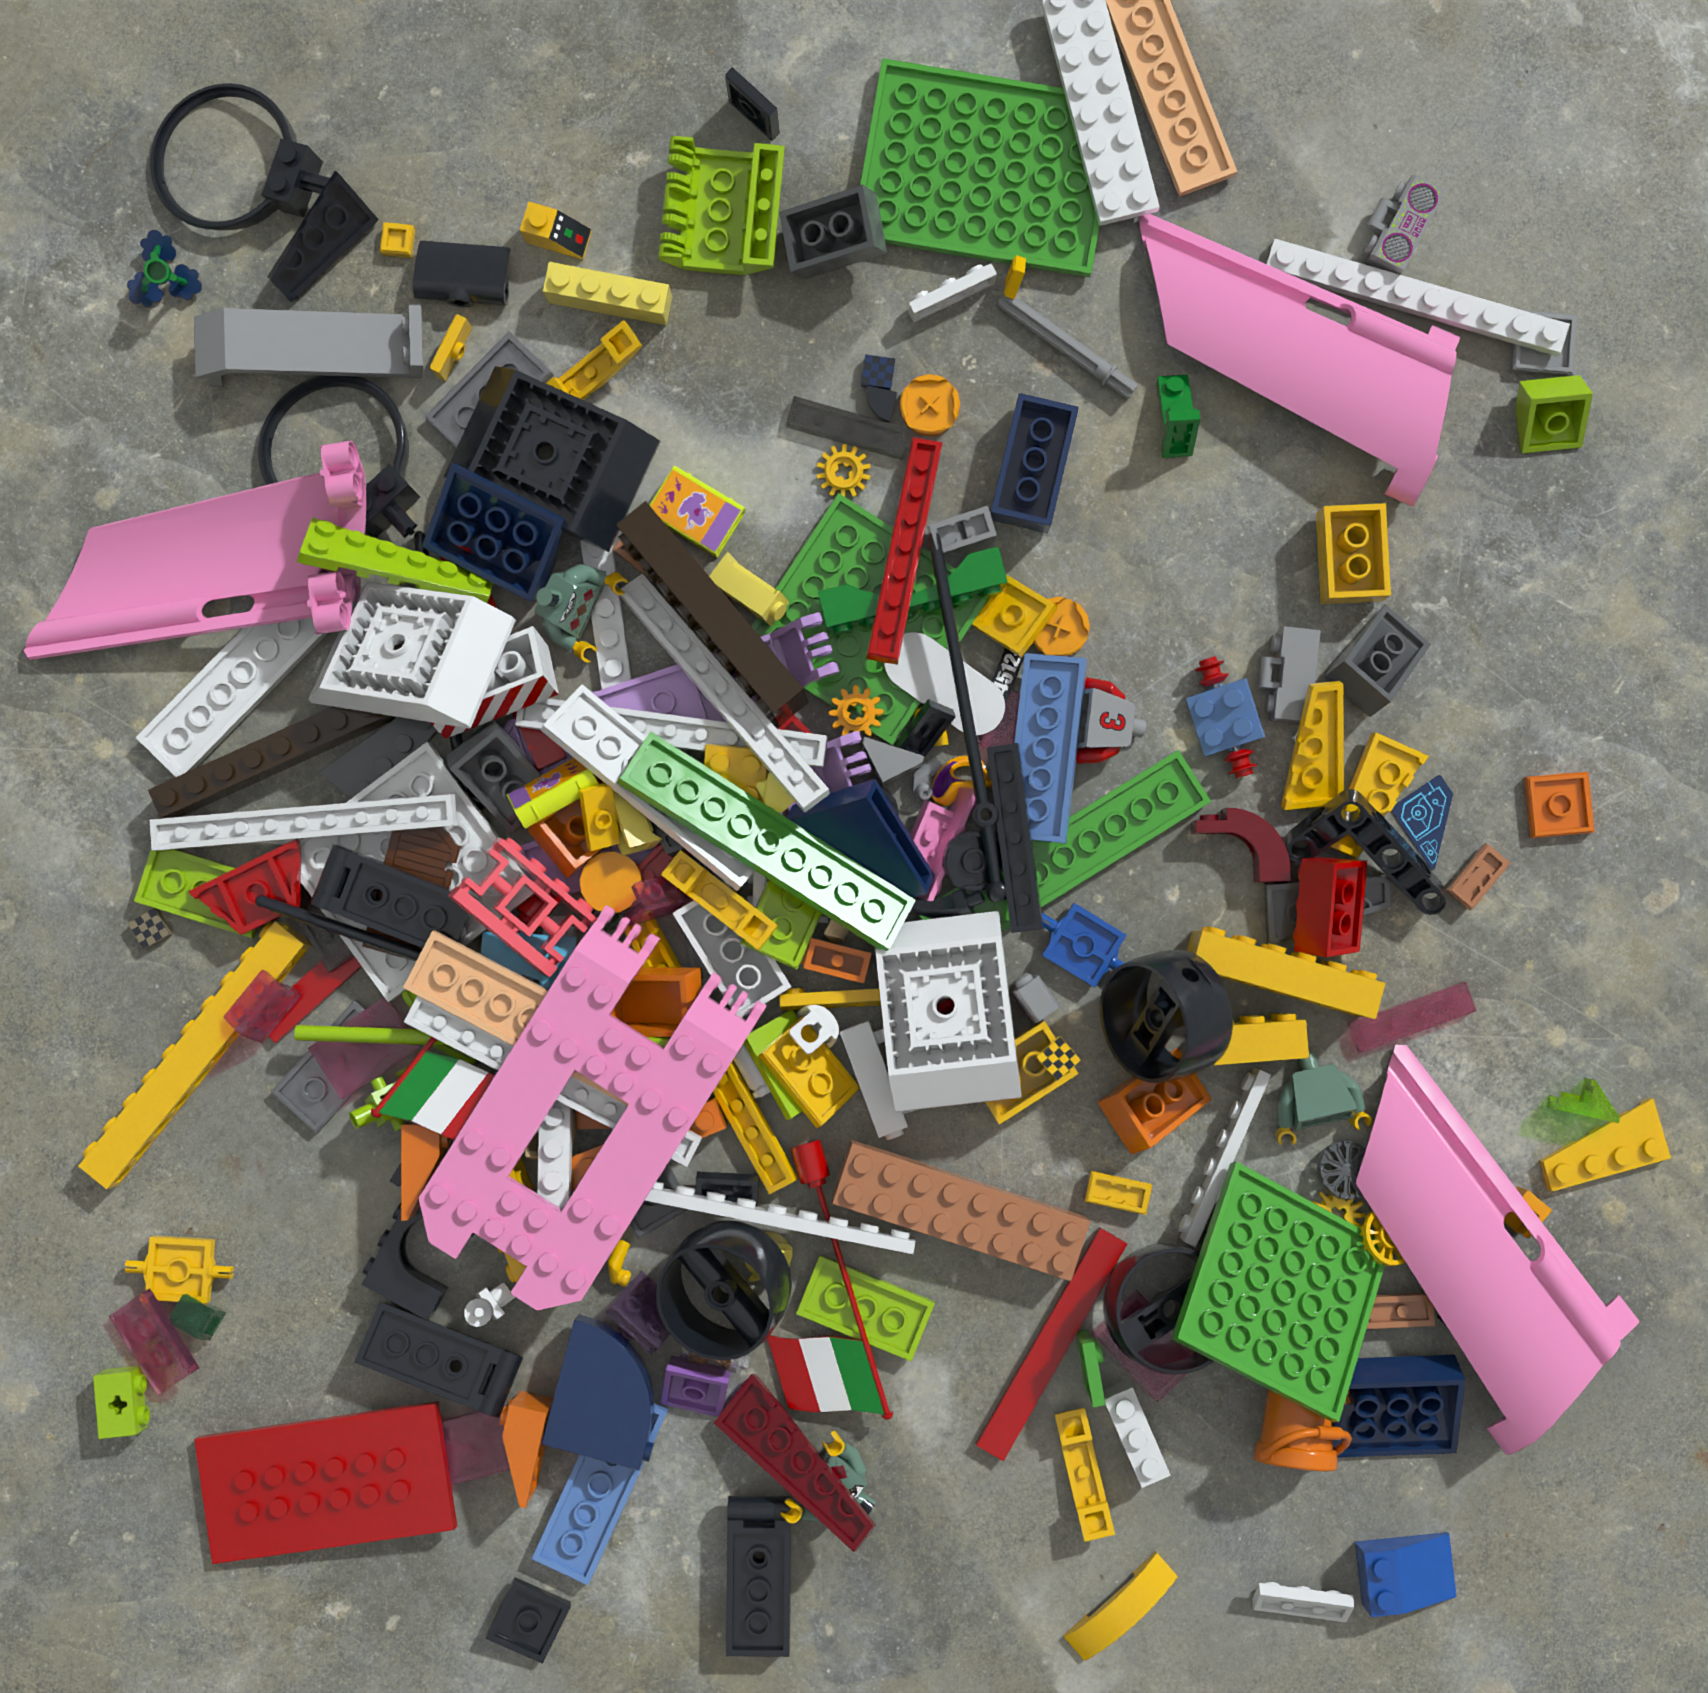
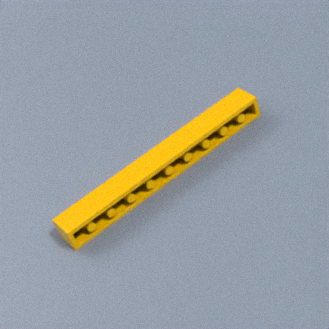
M283 921L270 922L262 929L259 934L261 939L255 947H249L241 955L239 967L234 972L230 971L220 982L222 988L215 996L211 995L201 1005L200 1010H202V1013L196 1020H190L180 1032L183 1035L176 1045L171 1044L161 1055L163 1061L156 1069L152 1068L143 1077L141 1083L144 1085L137 1093L133 1092L126 1098L122 1104L124 1109L119 1116L111 1118L102 1129L104 1134L99 1141L92 1142L84 1150L82 1156L85 1158L78 1167L105 1189L120 1185L312 946L308 940Z

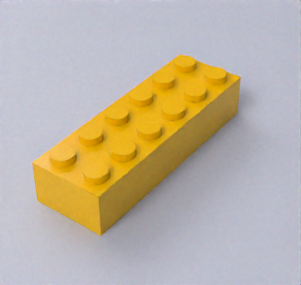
M1202 926L1201 930L1192 931L1187 951L1200 956L1208 962L1219 977L1357 1017L1376 1019L1386 983L1376 980L1377 974L1353 969L1350 972H1346V965L1332 961H1321L1318 964L1315 963L1317 959L1315 956L1301 952H1291V955L1285 954L1286 948L1269 943L1268 945L1261 944V947L1255 945L1256 939L1242 935H1232L1231 938L1225 937L1226 931L1210 926Z

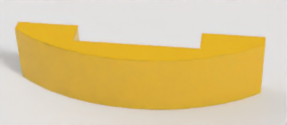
M623 320L600 339L602 343L562 376L559 378L553 377L546 384L584 400L615 376L637 354L642 344L627 322Z
M681 850L661 874L758 951H760L778 927L771 919Z
M1085 1407L1056 1413L1054 1416L1084 1542L1115 1535Z
M1156 1551L1133 1571L1134 1577L1090 1617L1086 1614L1063 1635L1084 1661L1107 1648L1133 1627L1160 1600L1178 1577Z

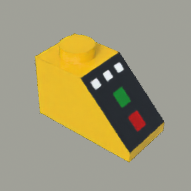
M529 201L520 227L525 243L582 260L584 259L592 233L590 228L563 212Z

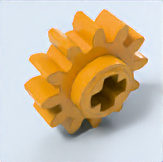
M857 685L853 686L852 694H848L842 688L841 695L843 699L832 698L833 705L838 707L837 710L829 711L830 717L838 718L832 725L833 729H838L842 726L844 728L842 736L849 734V732L859 731V733L864 732L870 738L872 732L869 727L880 728L881 726L880 722L875 719V716H882L884 710L875 709L874 707L880 702V698L874 697L872 700L869 699L870 688L865 689L863 694L859 693ZM857 706L862 707L861 713L864 714V717H857L855 720H852L850 718L851 713L848 710L850 708L855 710Z

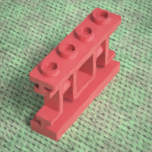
M509 837L506 840L496 838L492 847L485 853L494 859L497 864L479 885L469 877H464L458 887L455 886L448 897L539 973L550 978L558 969L556 967L557 964L564 959L553 947L571 925L579 932L585 933L588 930V926L591 923L594 924L597 920L591 913L594 909L583 899L579 898L576 901L568 894L570 888L558 878L551 880L545 875L544 872L547 869L534 858H531L529 861L520 853L523 850L522 847ZM503 851L529 873L533 880L529 879L525 874H520L513 884L510 885L500 876V873L510 863L500 853ZM492 885L503 895L493 906V909L502 917L500 919L497 918L467 892L471 890L477 896H482L489 886ZM523 885L545 902L527 925L505 908ZM549 892L580 916V920L572 914H567L558 925L547 915L558 903L548 895ZM538 926L547 931L550 936L540 948L549 955L548 959L516 932L519 930L525 936L530 937Z

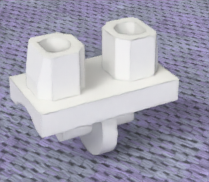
M504 1282L497 1285L491 1291L483 1288L475 1294L478 1299H474L466 1305L464 1317L472 1326H483L487 1324L491 1317L495 1320L504 1315L505 1313L501 1308L515 1297L510 1294L511 1291Z

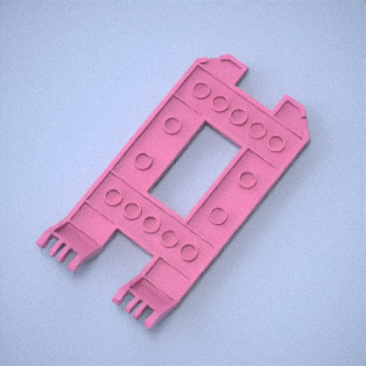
M608 905L604 907L595 923L572 952L419 1196L429 1243L457 1259L472 1234L475 1233L527 1266L510 1294L537 1311L578 1302L583 1299L767 1006L760 1001H756L747 1020L738 1016L736 1012L740 1006H743L748 998V994L742 991L731 1010L725 1006L737 989L735 985L728 986L720 1003L711 999L709 996L713 990H716L722 980L719 975L713 972L665 1048L611 1015L612 1011L651 955L660 938L654 934H649L643 944V948L638 953L629 947L642 930L638 924L634 925L623 943L619 941L631 921L627 917L621 919L617 925V930L612 936L603 931L606 924L610 922L615 914V910ZM576 1070L629 1105L562 1210L509 1175Z

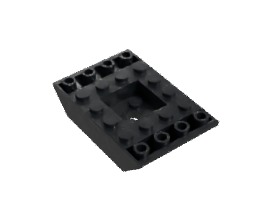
M495 366L443 477H447L451 464L455 463L565 519L562 532L609 553L619 532L616 524L626 517L661 441L630 421L515 369ZM544 445H551L554 448L553 456L548 460H541L538 457V451Z

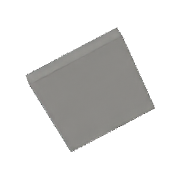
M1527 311L1569 323V329L1562 352L1558 356L1512 343L1510 372L1559 377L1574 375L1578 315Z

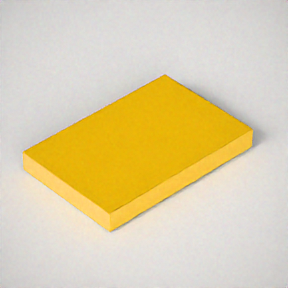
M802 1016L763 1050L758 1057L813 1125L818 1128L860 1089V1086L824 1042L811 1054H806L792 1039L789 1031L804 1018ZM805 1025L801 1029V1037L804 1041L812 1043L817 1040L818 1034L811 1025Z

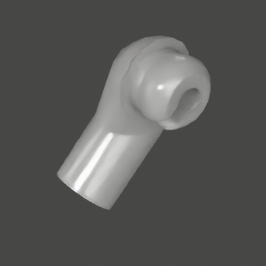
M935 755L923 763L920 768L916 769L912 775L913 794L916 798L923 801L928 800L932 796V776L943 766Z

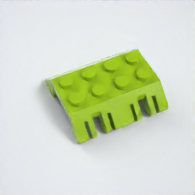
M670 137V155H668L667 163L686 172V176L676 172H668L666 174V182L668 184L665 185L663 213L665 214L662 215L661 223L680 231V235L671 232H662L660 234V242L662 244L659 245L658 259L683 270L734 275H749L774 268L785 146L754 143L753 152L698 148L695 147L693 137Z

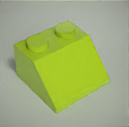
M1581 375L1519 381L1515 413L1521 453L1581 448L1583 446L1593 393Z

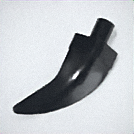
M960 889L934 901L915 899L911 910L931 919L975 914L973 906L985 902L981 891L967 895L963 889Z

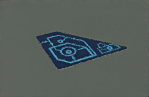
M1441 775L1436 776L1397 802L1391 810L1432 870L1436 867L1453 797V792Z

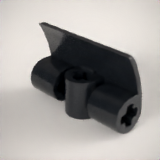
M420 241L413 275L414 297L426 300H446L448 304L457 307H472L474 303L506 306L509 299V281L506 273L511 249L500 246Z

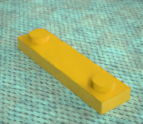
M792 988L786 990V994H779L781 1011H789L791 1009L796 1011L809 1005H820L826 1009L881 1006L879 988L805 993L803 988Z

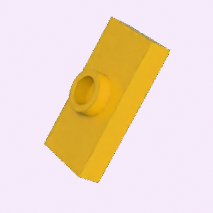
M458 314L454 316L430 365L434 375L443 381L447 380L455 362L462 359L466 350L465 342L472 330L468 320Z
M603 783L579 789L587 848L590 851H595L620 844L614 793L611 786Z
M1090 1170L1084 1201L1146 1215L1152 1184Z

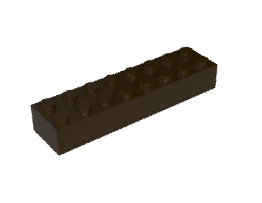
M646 501L616 524L622 533L618 538L624 545L625 550L634 560L639 562L649 579L653 583L657 582L656 584L662 590V594L672 606L678 603L676 608L681 613L684 621L691 629L696 626L698 627L696 632L710 652H713L715 649L717 650L715 655L720 660L721 665L730 675L733 673L737 674L735 679L738 681L739 686L750 698L755 695L757 698L755 703L770 721L775 719L781 726L809 703L803 687Z

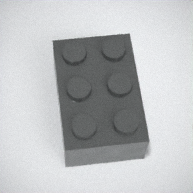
M864 185L779 212L790 272L803 279L887 254L877 195Z

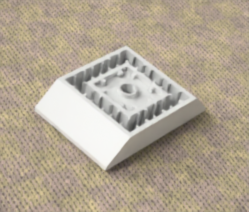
M367 582L360 590L357 601L352 603L350 627L348 630L339 631L308 700L315 704L471 728L516 620L514 617L474 596ZM405 641L401 648L393 650L395 645Z
M999 911L904 922L888 951L875 947L888 1075L895 1112L1022 1098ZM950 998L954 1001V1010L947 1015L940 1014L937 1011L939 1000Z

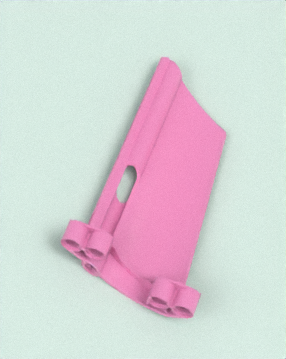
M1152 214L1138 216L1142 243L1147 248L1155 281L1166 343L1397 468L1385 495L1413 507L1438 458L1436 452L1447 406L1451 376L1456 361L1457 352L1455 349L1461 337L1434 325L1431 326L1429 333L1426 334ZM1312 298L1351 315L1350 323L1345 326L1306 309L1307 300Z
M344 441L320 445L323 469L319 473L90 528L74 569L46 620L36 624L26 640V648L23 651L27 658L34 660L312 618L317 631L314 633L317 635L348 630L351 623L352 603L357 601L361 590V580L359 576H356V571L338 567L336 572L297 562L312 517L329 521L334 525L352 531L362 532L365 535L366 477L353 441ZM246 595L254 599V605L248 612L206 618L202 614L203 606L209 601Z
M1395 1045L1387 1069L1386 1081L1376 1117L1356 1178V1185L1504 1416L1490 1427H1486V1429L1505 1455H1510L1536 1442L1554 1425L1558 1418L1582 1393L1601 1367L1614 1356L1621 1345L1620 1340L1638 1325L1639 1320L1619 1294H1616L1617 1297L1606 1304L1601 1301L1408 1046ZM1515 1212L1540 1245L1541 1253L1537 1260L1530 1261L1504 1228V1218L1507 1213Z

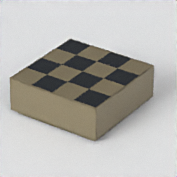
M156 908L149 910L128 923L142 950L149 949L173 934L160 910Z

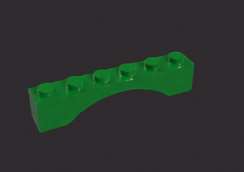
M999 546L968 554L959 567L948 576L951 598L954 601V605L972 601L971 596L984 594V597H992L1001 594V589L1006 588L1008 581ZM849 584L818 591L827 632L834 631L835 635L852 631V626L864 623V627L873 626L879 594L863 591ZM936 584L912 593L908 617L912 616V611L924 609V612L941 609Z

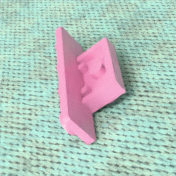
M959 788L957 797L952 803L950 810L924 800L910 836L935 875L928 893L916 896L917 898L934 901V898L939 894L942 887L941 881L945 874L942 866L943 851L947 843L955 835L965 831L968 816L976 806L974 788Z

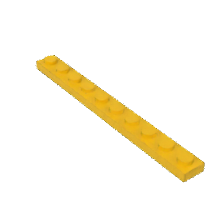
M649 907L628 918L631 921L624 931L626 936H628L635 924L641 926L642 929L638 937L631 944L638 953L643 948V944L649 934H654L660 938L643 967L682 968ZM732 1060L713 1093L765 1188L771 1194L793 1183L798 1179V1176L734 1060Z

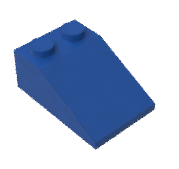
M1448 1532L1355 1541L1361 1602L1371 1617L1405 1614L1457 1597Z

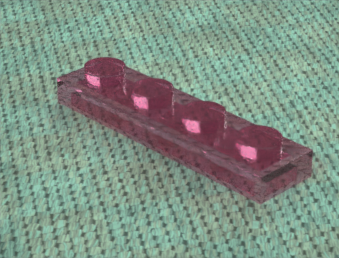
M1460 982L1379 1011L1376 1019L1359 1018L1347 1024L1356 1049L1361 1053L1477 1010L1467 983Z

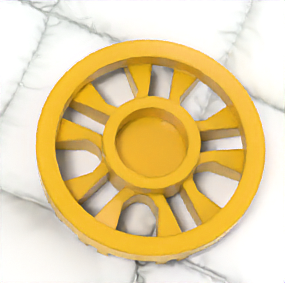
M1373 1211L1369 1212L1365 1216L1366 1219L1363 1226L1360 1227L1362 1231L1360 1236H1363L1364 1239L1361 1242L1365 1246L1363 1247L1364 1250L1369 1251L1373 1261H1376L1377 1264L1390 1267L1405 1263V1260ZM1371 1224H1372V1225L1374 1226V1228H1375L1374 1231L1370 1229ZM1370 1235H1374L1375 1240H1371ZM1375 1244L1378 1246V1251L1374 1247ZM1392 1251H1394L1398 1260H1394Z

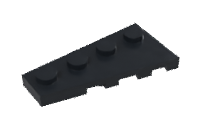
M334 171L267 276L290 302L298 297L379 220L337 171Z

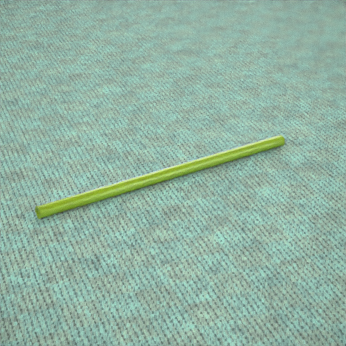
M296 1025L294 1031L296 1041L425 1045L432 1037L418 1029ZM647 1037L665 1048L670 1040L669 1037ZM438 1039L433 1044L440 1046H449Z

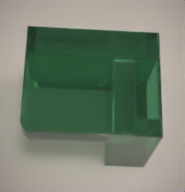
M183 1294L167 1321L196 1339L210 1341L227 1312L216 1306L206 1305L189 1294Z

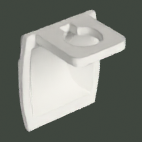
M820 1005L804 1006L798 1011L797 1017L803 1016L804 1018L790 1029L789 1035L804 1053L811 1054L823 1042L828 1048L836 1043L839 1026L830 1011ZM805 1025H811L818 1034L816 1041L808 1043L802 1039L801 1029Z

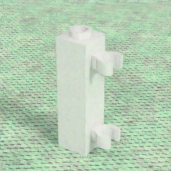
M867 1020L841 1030L840 1035L878 1137L885 1136L886 1140H890L903 1135V1129L908 1127L904 1114L915 1110L895 1112L888 1071L878 1047L879 1043L885 1042L884 1028L873 1032L870 1022Z

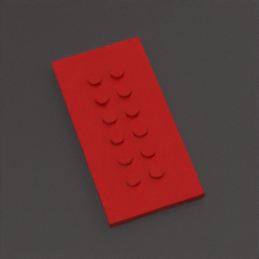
M439 1401L209 1434L194 1439L212 1564L452 1531L457 1527Z

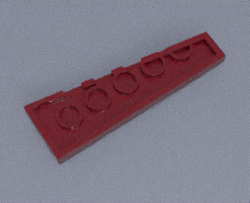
M751 1374L715 1420L714 1424L853 1552L857 1551L876 1524L756 1374Z

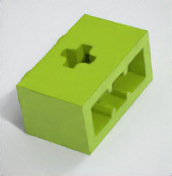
M142 1365L104 1369L95 1374L93 1382L98 1439L137 1435L146 1429L150 1420V1410L148 1405H145L144 1393L147 1389V1378L142 1373Z

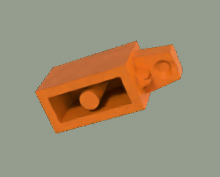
M811 938L800 964L804 965V969L864 984L872 953Z

